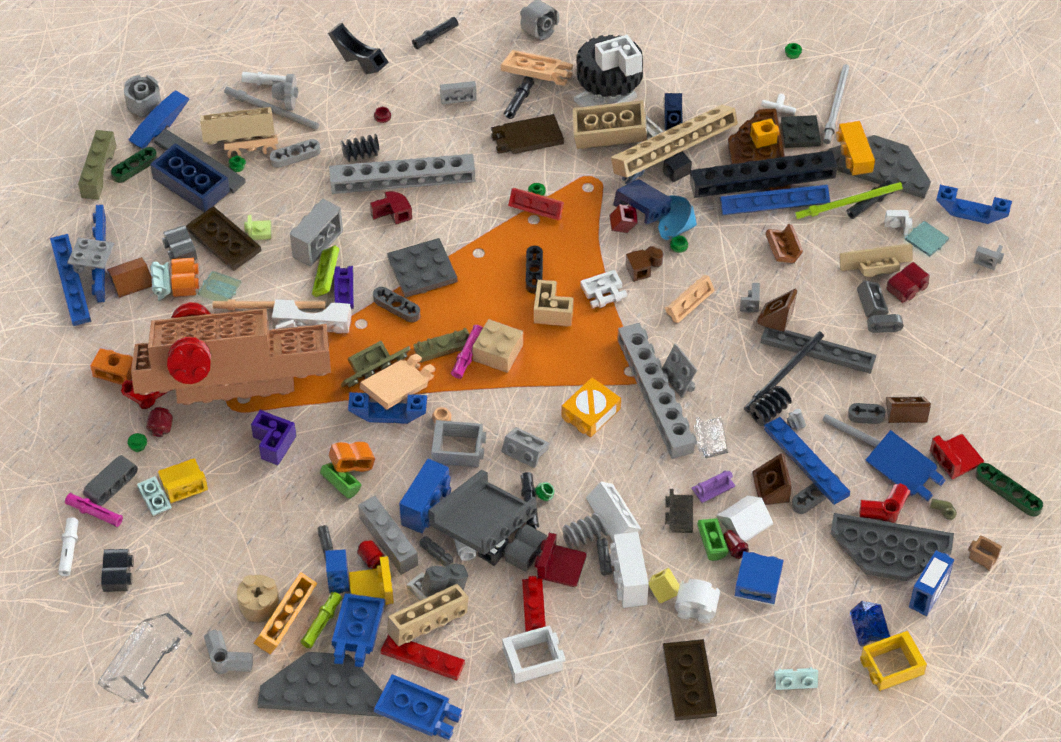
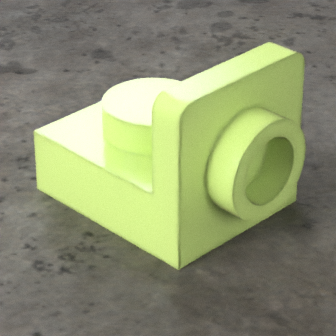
M248 215V222H244L245 233H248L249 237L253 240L271 239V220L252 221V215Z

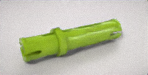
M331 592L325 604L321 605L317 617L300 641L304 647L311 649L329 619L333 618L337 606L343 599L340 594Z

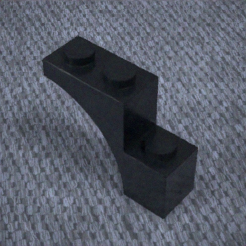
M339 23L328 32L346 62L357 60L366 74L377 73L389 63L380 48H373L360 42L349 32L343 23Z

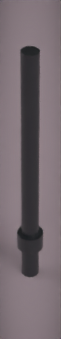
M818 331L760 391L758 390L752 396L753 399L744 407V410L750 413V405L772 390L824 337V334Z

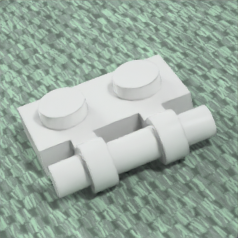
M615 270L580 281V286L587 299L596 298V300L590 301L592 308L598 306L601 308L606 306L607 303L613 301L616 303L621 301L622 298L627 297L626 290L618 291V289L622 288V282ZM608 292L611 293V295L603 297L602 295Z

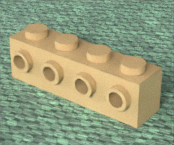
M455 584L389 615L387 633L398 646L408 643L418 636L427 634L439 626H444L448 622L464 616L467 613L469 597L458 584Z

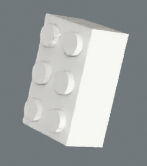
M638 532L614 535V542L610 543L611 566H614L615 570L613 571L614 583L618 585L616 589L617 599L622 601L623 608L647 605L649 583Z

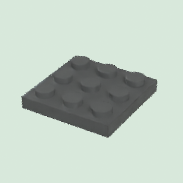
M440 238L387 253V258L404 297L458 282L457 275Z

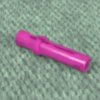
M479 325L473 326L464 348L458 354L457 362L451 371V375L455 378H462L466 367L470 365L473 345L483 327Z
M71 492L65 498L66 505L78 509L82 514L87 513L115 527H119L122 523V515L94 504L88 498L83 499Z

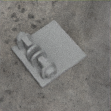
M78 238L68 264L73 265L76 273L83 272L84 266L104 269L114 243Z
M674 344L661 370L663 373H666L668 382L680 397L683 398L686 391L692 392L695 390V383L692 379L697 369L677 344Z

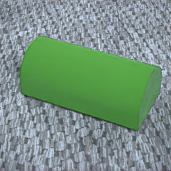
M332 462L321 467L320 474L347 499L354 497L359 492L362 484L349 472L336 471Z
M718 518L698 520L697 526L708 559L711 561L723 559L727 555L728 549Z

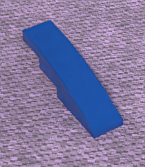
M176 90L173 91L150 112L128 140L140 149L146 148L153 137L156 138L166 126L170 128L190 99Z

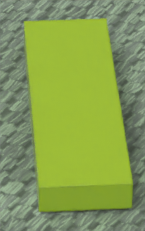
M336 245L321 252L312 289V295L316 298L330 291L339 248Z

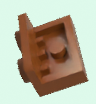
M788 224L784 230L768 229L765 232L776 261L795 263L803 253L792 224Z

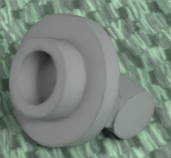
M795 409L793 412L788 413L787 421L791 429L799 430L806 427L800 409Z

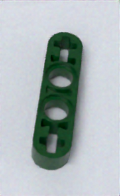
M981 463L978 465L975 475L978 481L1027 515L1035 517L1041 514L1043 502L1039 497L991 464ZM1003 481L1006 483V486L999 487L996 485V482ZM1019 492L1023 497L1015 498L1012 493Z

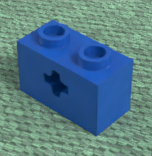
M346 549L325 551L329 593L336 592L341 594L349 592Z

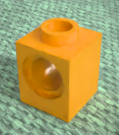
M772 119L751 124L750 136L756 148L777 143L779 128Z

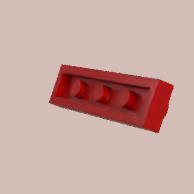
M389 634L380 650L382 655L456 681L465 665V660L413 641L398 646Z

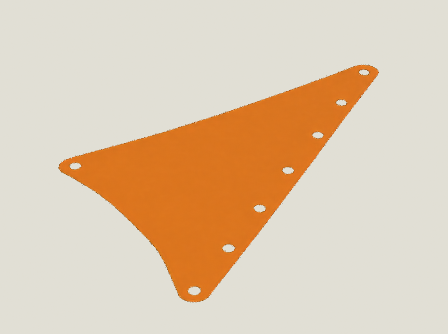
M582 176L547 196L548 198L564 202L559 221L522 211L449 255L448 258L457 275L458 282L409 297H404L400 286L392 290L420 307V319L418 321L408 322L373 302L351 316L349 333L327 332L331 373H327L324 376L308 375L305 378H297L295 376L294 391L289 394L281 395L274 393L266 397L256 395L252 396L250 401L245 404L238 402L237 397L226 401L227 406L239 413H249L259 410L348 401L350 392L365 393L360 389V383L365 380L364 376L358 379L359 383L350 388L348 385L345 387L341 386L345 379L355 375L353 368L347 360L354 354L382 341L390 356L409 346L411 350L407 353L408 356L403 359L407 361L410 356L416 354L413 344H416L418 341H427L428 338L432 339L445 334H451L454 331H461L463 328H466L470 334L474 325L484 327L488 319L523 331V346L509 372L507 373L475 362L472 355V361L466 367L463 377L460 379L455 378L451 375V371L457 362L458 354L462 352L461 350L420 362V368L417 369L420 372L423 367L429 364L436 369L431 373L434 377L428 381L427 387L415 394L506 387L584 385L591 377L602 385L637 384L634 376H627L624 373V369L629 367V364L617 340L618 328L624 326L614 301L607 303L606 306L601 308L599 306L592 308L590 301L596 300V298L587 299L580 286V281L606 273L599 244V220L604 188L603 183L593 176ZM586 183H591L594 189L591 192H585L582 186ZM532 215H537L540 218V222L531 224L528 218ZM535 245L542 248L543 280L557 281L556 296L573 298L571 326L534 323L536 293H530L526 290V251L530 246ZM475 249L484 250V256L476 258L473 255ZM535 253L533 254V260H536L537 254ZM531 267L529 270L532 272L539 271V268ZM532 279V285H536V279ZM608 292L602 295L603 297L611 295V293ZM400 302L392 303L393 307L402 305ZM364 319L368 324L365 328L358 329L355 326L357 320ZM397 359L392 361L391 364L393 365L398 362ZM379 368V369L375 370L374 372H375V374H376V373H378V372H380V371H382V370H381V368Z

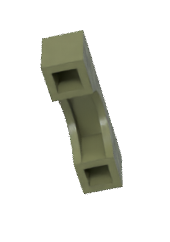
M96 130L78 182L81 198L96 200L100 198L103 189L105 164L107 159L113 158L117 146L113 131Z

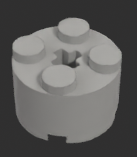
M541 0L531 2L527 7L522 8L520 12L521 29L540 40L549 38L554 33V26H558L559 12Z
M136 75L125 82L124 96L126 106L132 113L137 114L139 117H146L161 103L159 85L152 76L140 77V75Z

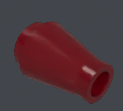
M728 530L723 534L732 557L742 559L743 552H749L748 544L737 536L733 530Z

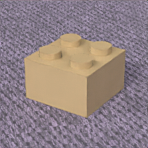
M488 319L473 345V361L508 373L523 346V331Z

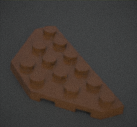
M776 109L757 110L750 120L742 124L739 130L728 138L727 144L731 164L785 157ZM772 119L779 128L777 143L756 148L750 136L751 124ZM785 185L778 187L763 188V190L774 191L791 189V186Z

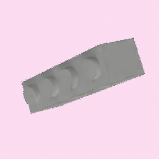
M373 496L358 504L359 518L399 573L402 575L418 566L417 551L377 497Z

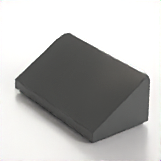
M864 280L857 287V292L866 317L888 314L889 311L879 283Z

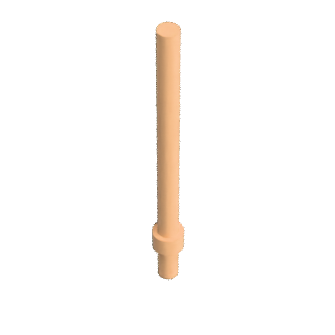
M228 299V301H213L212 306L213 309L228 310L274 309L275 301H236V299ZM294 301L298 309H326V301Z

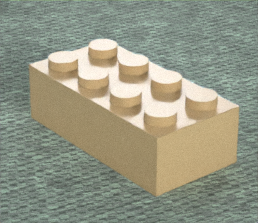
M644 100L573 108L574 139L577 149L648 140Z
M271 107L200 115L203 143L207 142L208 145L217 144L221 140L234 142L237 138L252 140L254 136L269 138L271 134H275Z

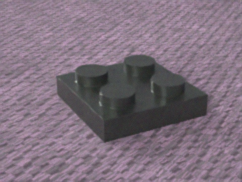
M817 115L781 117L785 148L821 146Z

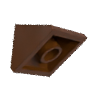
M795 288L765 303L757 320L758 325L784 332L794 311L797 289Z
M924 396L886 397L888 423H927L931 403Z
M780 453L752 471L757 496L762 498L765 505L790 502L791 481L785 456L783 453Z

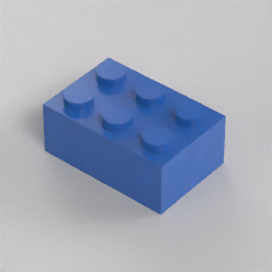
M431 459L426 460L399 503L402 526L423 534L426 528L430 527L429 509L451 493L449 467Z

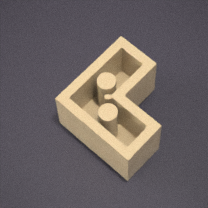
M538 280L534 304V323L561 326L572 325L573 298L556 296L557 281Z

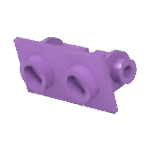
M725 470L702 483H698L691 489L701 503L736 487V485L731 480L733 478L732 472Z

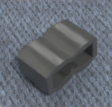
M185 225L164 231L162 242L164 248L169 249L167 252L170 261L181 258L198 259L196 249Z
M526 524L522 529H518L515 534V540L506 545L504 549L505 561L526 572L536 557L542 552L540 550L543 539H547V535Z
M451 564L446 567L432 566L426 569L421 588L426 597H430L455 584H458L464 591L469 575L464 565Z

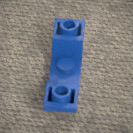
M940 184L936 201L951 216L985 224L1009 216L1012 205L1011 200L994 197L992 206L956 198L958 188Z
M350 392L348 411L367 422L408 424L426 414L427 395H408L407 403H397L386 409L378 402H370V397L367 393Z

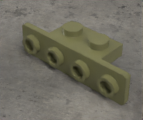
M379 341L354 354L347 360L353 368L355 375L345 379L341 386L345 387L348 385L350 388L359 383L358 379L363 376L367 379L375 374V370L379 368L384 370L391 366L392 361L405 359L408 356L407 353L411 350L408 346L390 356L383 342Z

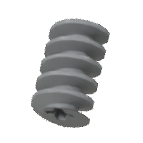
M593 513L591 517L586 516L584 520L579 519L577 523L571 522L570 527L564 525L562 528L564 540L571 549L572 543L579 547V540L585 545L587 537L591 542L594 541V534L598 539L601 538L600 532H603L605 536L608 535L606 524L597 513Z

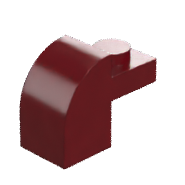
M384 192V199L370 203L373 220L387 215H391L395 225L412 220V207L408 199L399 192Z

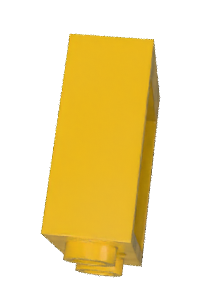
M908 630L864 646L860 656L862 666L868 669L870 680L873 685L878 687L879 691L925 674L927 667L926 661ZM901 648L911 667L883 677L873 657Z

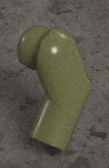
M932 498L930 508L940 510L948 520L956 517L957 512L950 502Z

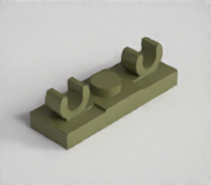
M463 328V330L458 332L454 331L451 334H445L432 339L428 338L427 341H418L416 344H413L414 351L422 357L420 362L463 350L470 334L466 328Z

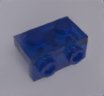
M861 601L850 610L859 646H865L869 641L877 642L890 637L881 604Z

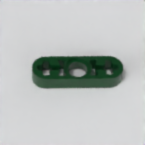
M146 147L115 165L111 169L113 181L117 183L125 182L148 168L158 158L156 150L153 147ZM132 163H139L136 167L130 166Z

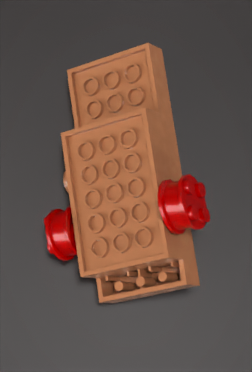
M188 302L181 304L175 309L170 319L151 320L149 343L135 344L131 370L134 394L147 395L155 391L166 393L175 389L177 404L182 403L183 405H190L200 401L209 403L218 399L229 401L237 397L248 399L256 395L266 397L274 393L281 395L289 394L294 391L295 376L297 378H305L308 375L324 376L327 373H331L327 324L269 330L267 308L211 314L205 306L199 303Z

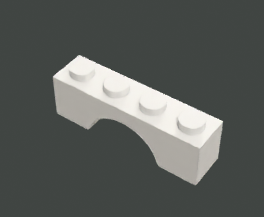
M275 299L272 321L274 329L276 325L294 320L297 327L327 324V332L349 333L352 314L350 304L331 303L322 312L310 314L299 310L294 300Z

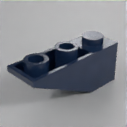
M664 93V131H667L683 123L682 93Z

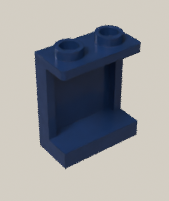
M637 179L616 190L613 206L618 207L620 204L633 206L645 214L644 223L648 225L670 213L672 198L642 180Z

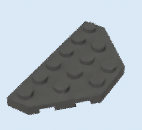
M876 135L866 137L875 159L874 170L872 173L853 176L880 185L884 179H889L893 184L901 182L903 189L898 191L925 199L931 181L909 146ZM841 145L828 149V151L832 150L837 171L852 175L850 169L846 167V158L841 153Z
M834 513L831 527V535L866 575L908 581L923 572L936 550L951 555L954 533Z
M307 652L260 685L258 708L384 717L374 712V708L383 691L361 667L355 666V660L349 654H345L342 665L334 663V653Z

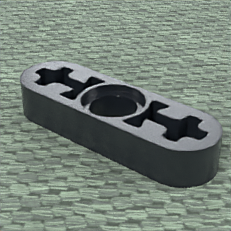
M535 245L530 246L526 251V290L530 293H536L538 280H543V250ZM534 253L537 254L536 260H533ZM531 267H538L539 271L532 272L529 269ZM532 279H536V285H532Z

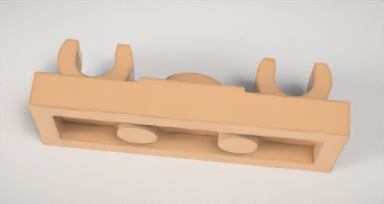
M271 135L269 138L253 137L254 139L252 140L236 139L234 142L224 141V150H228V158H231L232 151H236L238 156H241L239 148L254 151L257 150V147L263 146V152L267 154L266 149L268 147H272L273 151L277 150L275 145L278 144L277 135Z
M703 275L693 285H690L675 301H672L668 307H665L667 315H671L673 322L679 323L715 291L710 277Z

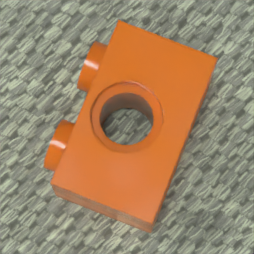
M100 348L90 365L93 377L120 385L126 380L131 381L133 357Z

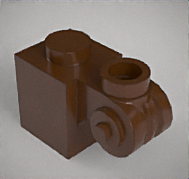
M650 246L645 251L642 249L626 254L625 266L633 282L651 277V265L653 267H660L663 264L664 253L661 249Z

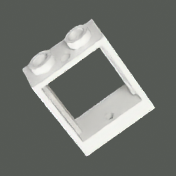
M550 626L502 639L503 652L515 684L563 670V662H565L564 652L562 649H558L557 644H559L557 634L556 632L552 633ZM547 642L553 660L522 669L515 650Z

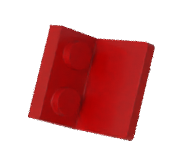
M963 434L947 441L943 440L940 435L932 438L930 453L952 480L984 463L983 458Z

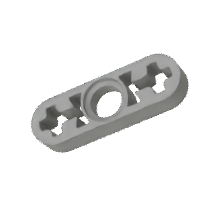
M310 139L274 150L270 154L271 164L279 168L316 157L321 151L320 143L315 139ZM293 151H298V152H300L299 155H296V156L291 155V153H292Z

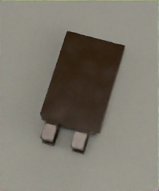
M554 114L491 127V138L493 141H496L497 154L512 151V154L564 144V138Z

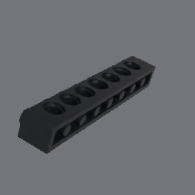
M832 150L698 168L690 170V185L694 198L834 179L837 173V163Z

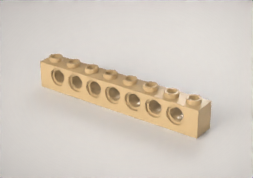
M721 104L612 156L611 162L614 174L623 177L632 176L737 125L735 108Z

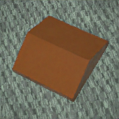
M142 257L107 269L119 298L152 287V277Z

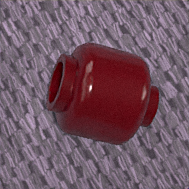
M155 407L154 410L149 411L146 429L151 432L152 436L163 437L164 434L170 433L173 415L169 413L168 409Z

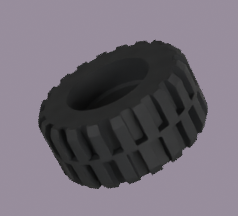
M601 35L596 39H590L589 42L586 41L576 55L577 79L580 85L586 91H591L592 94H599L602 97H617V95L622 96L627 92L633 91L643 79V54L641 48L635 42L633 43L642 54V72L625 76L619 66L602 71L595 61V44L621 37L620 35Z

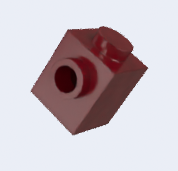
M620 204L609 215L611 231L628 233L638 223L636 208L633 206Z

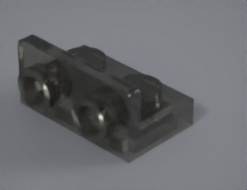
M670 489L669 496H665V508H669V513L665 512V524L669 525V532L693 533V495H674V489Z

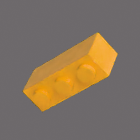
M854 121L839 124L836 140L841 144V153L845 155L847 169H850L852 176L872 173L875 159L861 122Z

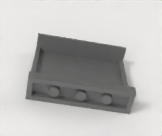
M481 469L429 509V523L433 528L485 555L516 529L520 528L526 521L535 516L537 513L536 497H533L528 502L523 501L489 483L488 472Z

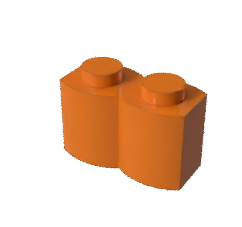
M194 258L172 259L173 296L196 295V289H200L199 278H196V274H199V264L195 263Z
M346 442L334 443L331 445L328 455L335 470L338 472H350L353 470L359 472L369 471L373 468L375 457L366 442H354L351 444Z

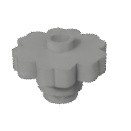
M287 74L285 83L278 82L272 86V98L284 100L286 110H294L296 98H298L295 74Z

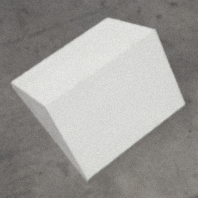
M747 495L717 515L718 520L728 530H733L745 542L773 525V521L762 498Z

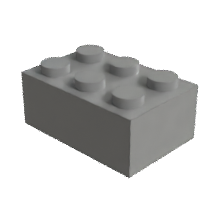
M325 199L314 205L312 211L304 216L300 224L290 232L293 258L310 267L321 256V252L327 249L343 232L341 207Z

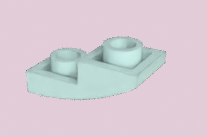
M156 476L137 484L153 516L171 509V505L161 489Z

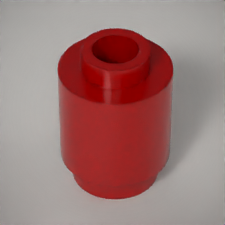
M365 540L358 546L357 554L369 568L377 569V566L381 565L380 557H385L379 547L372 540Z

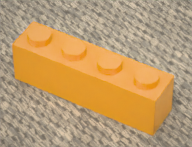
M300 572L253 644L271 655L314 590L317 582Z

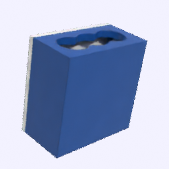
M743 552L734 597L775 605L784 560L774 556L759 555L755 552Z

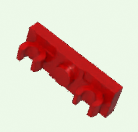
M512 188L508 206L559 221L564 202Z
M528 576V579H522L525 632L546 627L543 579L537 578V576Z

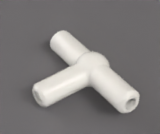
M784 94L778 95L776 103L762 100L761 107L776 109L777 112H785L795 115L796 108L783 105Z

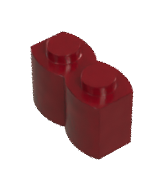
M912 262L887 281L886 290L902 303L907 300L910 301L917 292L923 291L928 287L930 275L915 262Z

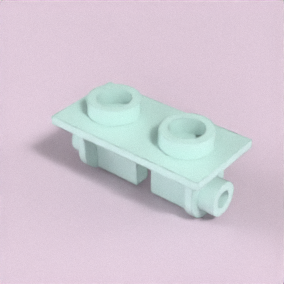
M153 262L150 266L151 276L153 277L152 291L155 295H158V301L171 292L169 262H166L164 265Z
M812 667L797 669V671H793V669H778V671H774L776 690L818 688V670Z

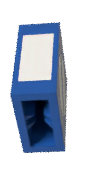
M937 550L934 552L913 587L909 608L928 616L949 581L954 563L953 558Z

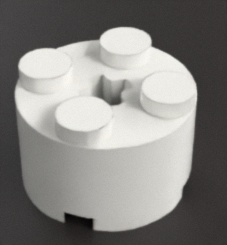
M689 579L688 583L682 581L675 603L678 617L682 619L692 617L698 619L701 623H710V619L714 618L716 614L720 590L717 587L714 590L711 588V583L703 580Z

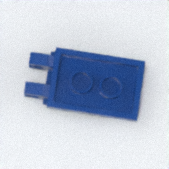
M892 430L886 434L865 459L867 463L893 483H901L907 486L910 490V496L917 493L928 502L933 495L923 486L930 478L939 486H942L946 481L936 471L937 465Z
M345 593L331 641L333 649H335V664L343 665L345 652L350 651L356 652L354 657L356 660L355 666L363 668L366 654H370L374 649L385 607V599Z
M391 674L374 708V712L431 737L438 734L447 740H450L454 727L443 722L445 716L457 723L462 716V709L450 704L448 697L394 674Z

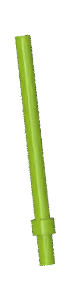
M899 182L823 205L809 206V209L795 212L797 219L807 216L814 217L821 212L903 189L902 184Z

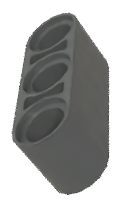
M123 455L116 457L85 486L83 495L99 506L104 505L136 475L138 467Z

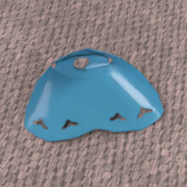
M670 195L669 197L672 198L671 211L668 215L658 219L660 222L658 229L661 237L665 240L672 239L697 225L694 208L684 197Z

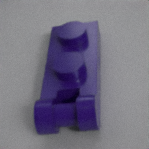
M335 266V303L350 304L351 309H354L353 266H347V268Z

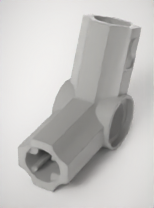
M212 630L204 635L212 668L216 673L224 674L228 671L251 672L253 653L228 652L221 631Z

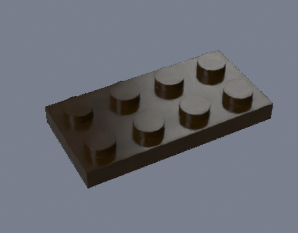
M214 206L185 225L187 231L233 271L262 251L258 243Z
M704 639L663 643V653L675 721L717 717Z

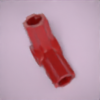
M126 380L122 383L121 393L138 403L141 409L152 407L156 399L166 394L159 391L151 392L147 395L134 394L132 380Z
M901 483L895 484L884 502L861 500L859 517L881 519L885 522L895 523L910 495V490Z

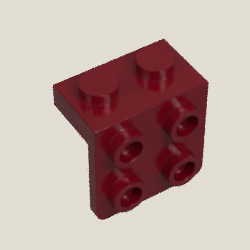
M549 532L547 539H543L540 550L542 554L537 556L535 561L537 578L576 587L587 554L583 551L557 545V534Z

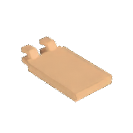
M512 50L501 64V71L554 81L556 85L565 86L567 83V79H561L559 76L571 78L573 72L565 70V68L572 70L573 64L516 50Z
M414 354L407 361L400 360L360 383V389L384 408L389 409L408 398V395H413L426 388L428 381L433 379L434 375L431 373L436 368L429 364L423 367L421 372L417 369L420 368V364L417 362H420L422 357Z

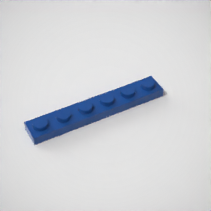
M828 185L720 197L722 216L821 205L830 202Z
M96 205V212L93 213V223H96V226L92 228L93 237L95 240L106 241L104 205ZM95 268L92 270V279L95 281V284H92V295H96L97 303L105 302V268Z
M65 234L52 237L50 241L72 325L76 326L91 322L79 273L74 271L72 264H68L72 253L69 236Z
M781 417L764 425V430L833 505L850 496V490Z

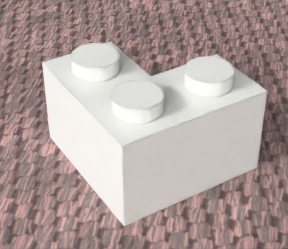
M628 35L595 44V61L602 71L619 66L625 76L642 72V54Z

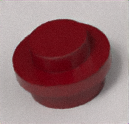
M378 107L374 112V119L379 123H386L391 119V112L387 107Z

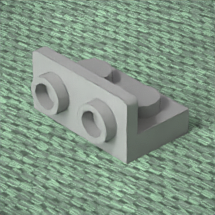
M475 81L440 85L441 103L477 101Z
M515 427L505 436L501 451L535 468L539 457L548 450L550 443Z

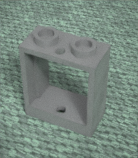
M436 420L431 451L432 460L446 465L479 467L480 459H484V448H481L482 443H486V432H483V424ZM444 436L477 438L475 453L442 451Z

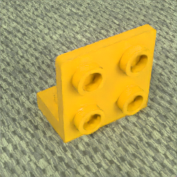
M195 458L158 471L170 503L208 490L205 474L203 471H200Z
M388 556L380 557L381 565L377 566V569L349 573L351 594L385 599V605L394 604Z

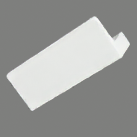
M600 482L586 496L594 512L603 518L608 534L613 542L614 535L639 532L641 530L613 484Z

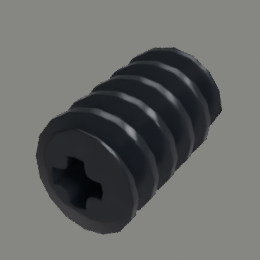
M376 133L374 134V139L371 135H368L367 141L364 136L360 137V142L357 138L353 139V143L350 139H347L346 145L341 141L342 153L348 162H350L351 156L357 161L358 155L364 159L367 153L368 157L371 158L372 152L378 156L380 151Z
M775 386L773 390H770L750 405L752 418L757 424L763 426L765 421L769 422L771 417H776V413L780 414L782 409L788 408V404L792 403L791 397L783 387Z

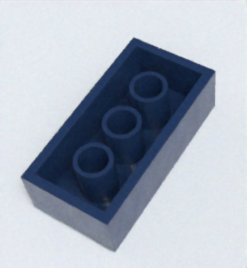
M176 143L150 164L154 180L202 212H206L230 192L228 177Z

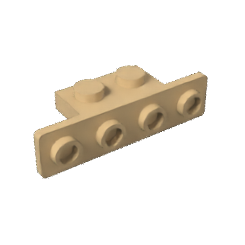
M911 243L840 253V270L859 269L863 276L874 277L877 274H893L900 271L899 263L911 262L913 260V246Z

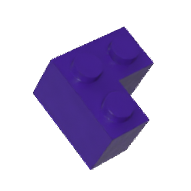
M259 410L251 423L253 438L261 441L259 445L261 459L279 466L296 438L295 423Z

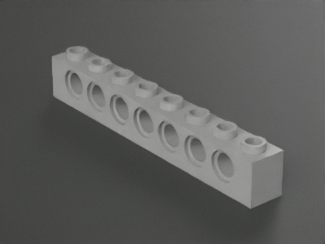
M473 154L329 166L332 194L476 182Z
M640 322L618 328L617 340L671 458L674 459L694 453V447L697 444L696 437L689 430V422L682 415V407L675 400V392L668 385V377L661 370V362L654 355L655 350L652 343L649 344L646 330L642 329Z

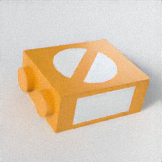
M591 377L561 405V417L565 422L574 425L579 432L591 438L621 409V397Z

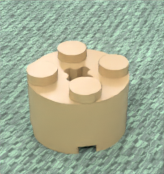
M247 575L237 588L240 612L251 622L260 623L267 621V618L271 617L280 603L275 580L268 576Z

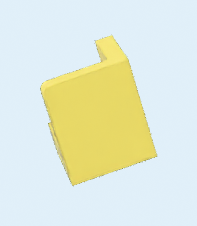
M669 568L652 575L648 582L659 603H663L678 594L680 585Z

